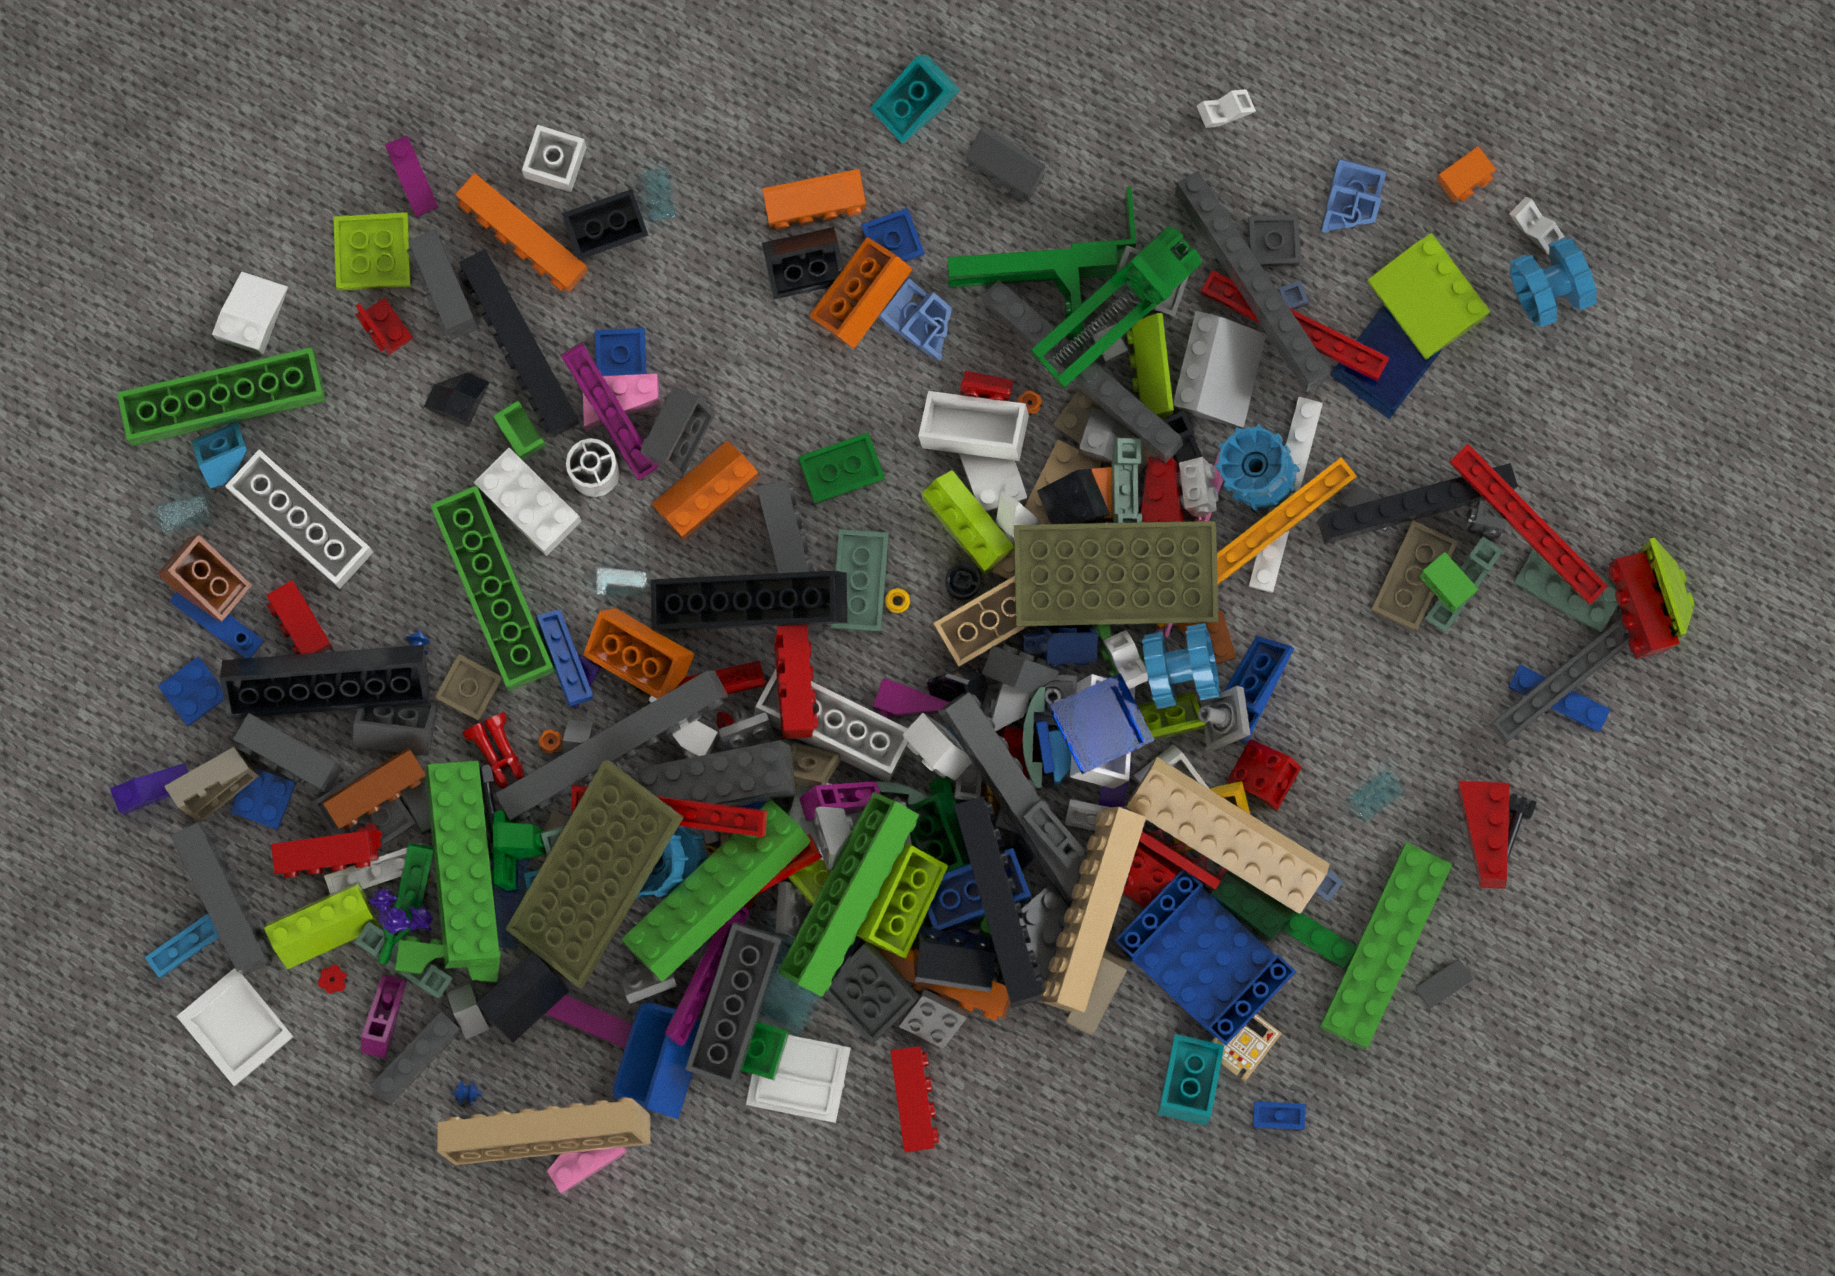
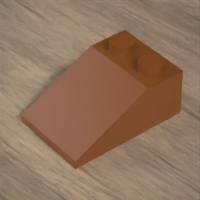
M199 534L188 537L157 573L174 591L219 622L226 618L252 587V584Z

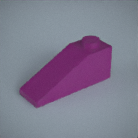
M408 135L385 144L415 216L419 217L438 209L439 207Z
M883 678L873 704V709L877 710V714L890 719L891 716L899 718L918 716L922 713L925 715L939 713L938 710L949 702Z
M876 781L815 785L803 794L799 800L806 821H814L815 809L817 807L844 808L846 815L864 810L873 792L878 794L880 792Z
M382 974L361 1035V1053L386 1059L407 980Z

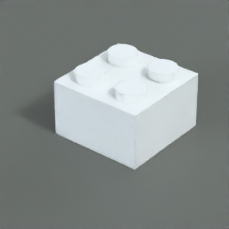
M537 125L522 168L524 178L572 192L586 150L585 140Z
M924 713L903 734L909 742L907 747L917 756L920 755L923 758L921 762L929 770H934L942 778L948 776L955 781L972 763L958 740L949 730Z

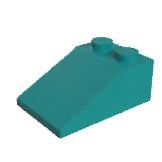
M917 55L871 106L870 110L901 143H905L941 112L961 90L929 56Z
M1178 1034L1174 1035L1157 1115L1207 1126L1212 1114L1225 1045Z

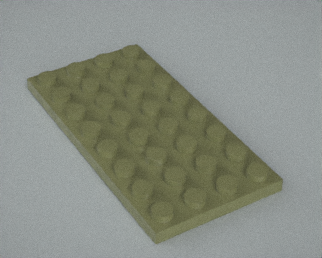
M1216 521L1014 525L1016 626L1218 622Z
M604 760L507 925L506 930L577 987H584L684 817L612 762Z

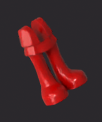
M505 712L484 721L503 757L501 760L498 759L482 722L461 732L466 740L474 741L477 744L487 765L492 769L494 782L501 789L508 787L506 777L501 770L510 766L511 772L517 781L524 777L523 765L519 763V756L515 755L504 731V725L507 722Z

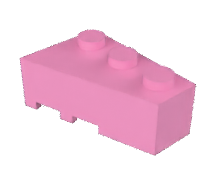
M657 374L603 376L626 415H632L660 404ZM583 393L584 427L587 432L603 424Z
M625 1147L560 1154L547 1172L559 1192L563 1194L626 1154L627 1150Z

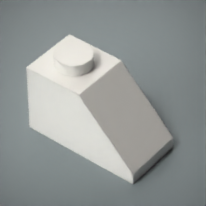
M1002 491L999 495L996 524L1013 543L1014 525H1039L1041 521L1022 504Z

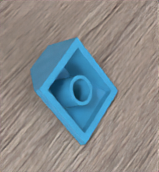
M238 422L191 441L198 466L210 489L225 485L235 476L247 450Z
M1049 731L1055 769L1053 770L1054 772H1051L1053 787H1058L1070 771L1073 731Z

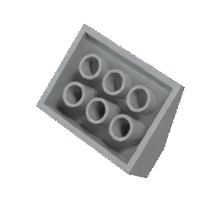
M1196 311L1173 401V412L1178 413L1184 410L1186 415L1244 428L1266 334L1220 316Z

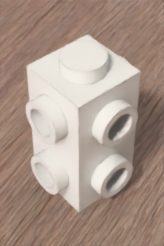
M1203 457L1180 462L1178 479L1183 490V495L1180 496L1183 509H1186L1195 517H1205L1209 512L1217 511L1218 492L1213 485V479L1215 478L1213 465L1209 464Z

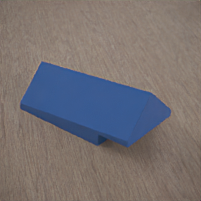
M1256 636L1224 689L1226 691L1235 686L1244 687L1250 735L1239 741L1245 745L1294 650L1290 645Z

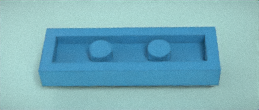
M207 913L147 955L145 959L158 978L161 979L220 938Z

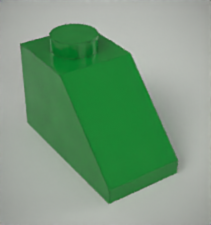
M496 822L493 823V847L518 860L546 855V849L541 833L545 830L533 824Z

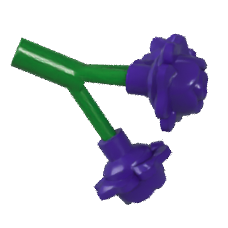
M382 889L373 892L372 899H369L368 904H373L374 907L379 908V921L383 923L385 941L378 962L387 965L394 944L410 931L414 932L417 928L430 932L432 930L430 924L433 918L424 907H420L417 910L413 906L410 907L412 913L411 921L406 916L405 911L397 908L389 910V906L396 902L398 898L391 895L390 890ZM399 930H403L396 937L393 938L396 932H398Z

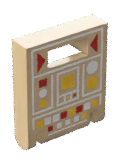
M1258 1014L1253 1018L1268 1029L1263 1037L1246 1025L1227 1046H1224L1221 1064L1235 1075H1238L1242 1068L1247 1070L1241 1078L1244 1082L1282 1034ZM1214 1037L1213 1040L1211 1041V1042H1213V1043H1218V1044L1224 1045L1222 1042H1220V1041H1219L1218 1039H1216L1215 1037Z

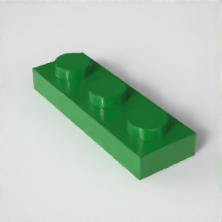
M497 811L494 812L493 823H516V819L509 820L506 812ZM493 847L494 870L492 877L494 885L506 891L515 890L516 858Z
M408 843L397 892L398 899L394 908L405 911L406 916L410 920H412L410 907L413 906L417 910L422 906L434 851L433 847Z
M1296 912L1282 930L1343 969L1356 949L1355 945L1302 912L1300 914Z

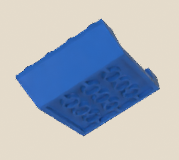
M1184 869L1115 939L1118 946L1142 971L1208 1033L1225 1046L1296 973L1278 954L1272 953L1203 888V884Z

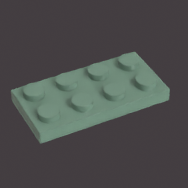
M839 529L836 571L847 572L848 623L831 624V629L881 633L889 533Z
M1534 549L1514 581L1516 585L1598 633L1603 631L1618 605L1615 598V583L1596 573L1608 587L1592 604L1588 605Z

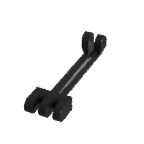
M489 765L479 766L491 838V841H487L489 852L493 848L492 824L496 808L491 782L494 781L492 769Z
M1512 793L1509 801V811L1514 814L1508 828V859L1523 816L1530 819L1537 803L1531 800L1528 809L1524 808L1527 798L1522 796L1520 804L1517 805L1515 802L1518 795Z

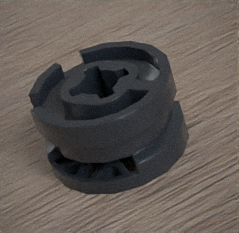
M968 563L955 564L946 574L945 585L947 591L958 600L972 598L980 588L979 572Z

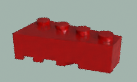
M1148 456L1141 509L1142 523L1185 522V513L1180 500L1182 488L1178 479L1179 465L1173 458L1164 463L1159 457Z
M1645 552L1620 557L1610 562L1608 569L1609 577L1615 583V598L1618 605H1621L1623 612L1622 623L1624 628L1628 630L1630 637L1629 648L1635 655V658L1640 659L1661 654L1679 645L1678 637H1672L1669 629L1673 625L1670 616L1663 614L1662 606L1664 600L1662 595L1653 588L1656 580Z
M777 626L774 654L782 739L811 738L814 729H818L817 713L813 714L816 695L815 690L811 689L814 672L813 666H810L809 657H811L812 651L811 642H808V626Z
M1458 781L1457 791L1468 832L1469 844L1472 849L1480 888L1505 889L1508 864L1510 783Z

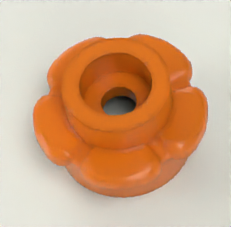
M1028 390L1019 396L1017 403H1025L1028 414H1035L1041 408L1042 399L1039 394ZM1032 401V404L1028 405L1027 402Z
M552 729L544 731L542 736L539 737L538 744L542 747L544 753L552 754L561 750L563 737L558 731L554 732Z

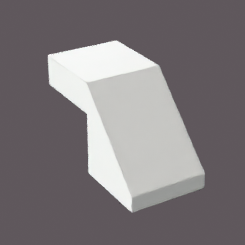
M1247 89L1234 90L1218 100L1203 101L1197 105L1206 128L1218 127L1256 112Z
M1525 197L1509 213L1517 227L1547 255H1549L1550 249L1548 244L1564 238L1555 221L1542 216L1533 200Z
M1127 630L1104 640L1114 665L1128 689L1148 681L1146 667L1140 659L1136 645Z

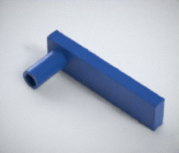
M177 592L169 601L245 658H252L264 642L262 638L229 614L222 622H219Z

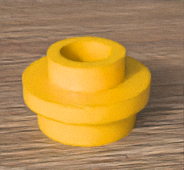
M900 588L890 590L885 598L886 607L893 613H903L910 605L908 593ZM900 597L903 602L897 606L893 603V599Z

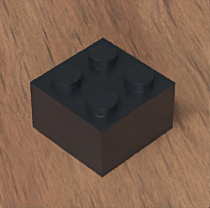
M1091 469L1075 470L1037 490L1051 524H1092L1110 515Z

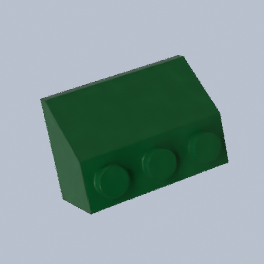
M953 791L934 794L907 807L919 814L916 826L910 832L912 846L948 865L945 873L971 864L954 807L957 801Z
M1231 871L1226 873L1216 890L1214 889L1211 892V896L1270 943L1275 941L1290 919L1296 914V911Z

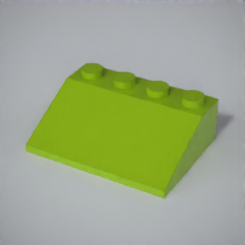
M1432 233L1412 245L1367 280L1425 360L1481 323L1491 312Z

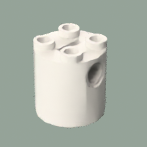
M592 438L581 440L567 454L566 467L568 475L577 491L588 497L603 496L617 485L620 473L618 462L612 449L603 441Z

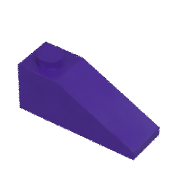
M186 763L132 779L110 788L118 811L126 815L170 797L164 786L189 771Z

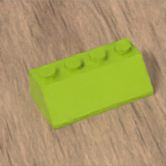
M1157 313L1139 320L1126 332L1127 343L1133 346V353L1129 354L1130 368H1135L1136 378H1132L1133 393L1138 392L1139 401L1162 420L1173 415L1174 408L1163 314Z
M953 470L936 478L922 493L923 502L984 576L990 573L1014 549L1012 542Z
M905 844L903 851L894 861L890 875L885 878L880 888V894L873 901L868 910V916L861 923L856 936L900 957L906 958L948 865L912 845Z
M358 881L266 923L264 930L274 951L285 967L290 969L358 938L368 922L380 928V925Z

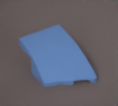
M1338 158L1321 232L1326 233L1336 229L1354 227L1355 225L1374 223L1382 200L1380 193L1386 171ZM1366 184H1375V186L1368 187ZM1376 188L1375 194L1366 192V189Z
M906 278L878 318L937 361L941 360L944 338H946L948 330L947 323L950 320L952 307L934 292L927 294L910 278ZM914 292L916 296L919 294L924 297L919 304L914 303V301L910 302Z

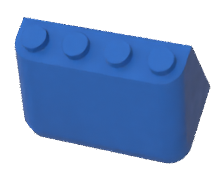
M645 1002L637 1010L613 1085V1096L617 1100L632 1098L646 1110L678 1119L693 1072L685 1069L702 1019L697 1018L685 1044L681 1046L675 1044L665 1034L677 1009Z

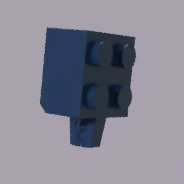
M1092 625L1037 626L1036 633L1023 635L1022 650L1026 653L1041 654L1046 663L1051 666H1062L1064 663L1084 666L1090 662H1096L1098 633Z

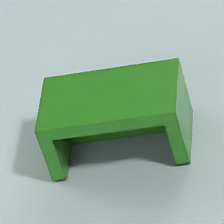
M519 401L493 416L513 450L522 461L546 447L544 440L535 429Z
M1446 552L1419 575L1452 614L1479 590Z

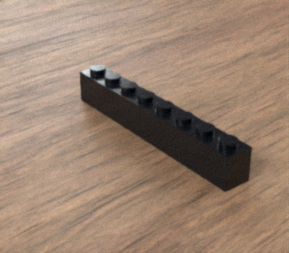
M486 249L459 262L462 268L458 272L465 285L470 283L474 291L470 292V295L476 306L481 304L485 310L481 315L487 326L493 325L497 332L493 337L499 348L505 347L508 355L504 357L511 370L516 367L520 375L516 379L523 391L528 389L531 395L528 401L533 411H540L543 418L539 421L545 433L551 432L553 437L580 424Z
M1511 463L1493 468L1513 490L1518 487ZM1461 476L1326 513L1317 522L1324 544L1477 503L1480 499H1485Z

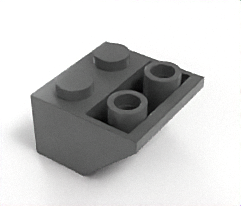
M1004 645L1003 649L992 646L982 674L1029 693L1035 692L1058 676L1059 673L1058 670L1051 668L1044 659L1037 657V660L1034 661L1035 655L1022 650L1020 654H1017L1018 649Z

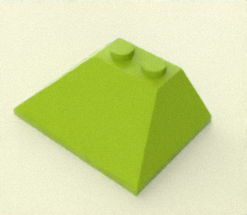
M1654 537L1649 539L1637 553L1645 552L1652 572L1656 573L1669 613L1668 616H1670L1673 624L1672 627H1669L1672 637L1677 636L1680 639L1687 632L1693 613L1694 599L1690 592L1687 593L1684 584L1687 582L1684 570L1679 569L1678 563Z

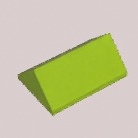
M1194 691L1177 695L1176 706L1157 709L1155 701L1134 706L1131 747L1204 729L1205 722L1200 721L1198 717L1200 707Z

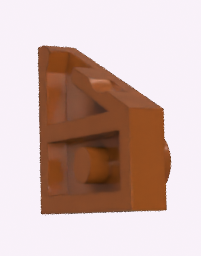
M1218 611V622L1206 623L1216 664L1236 659L1223 611ZM1176 623V627L1186 637L1187 626L1202 623Z

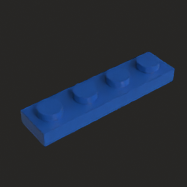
M561 610L537 615V625L568 707L591 701L593 694Z
M1519 665L1508 688L1525 696L1543 682L1546 677ZM1573 690L1550 708L1597 732H1600L1611 710Z

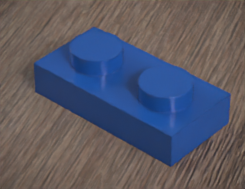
M1254 1101L1253 1127L1305 1130L1306 1104Z

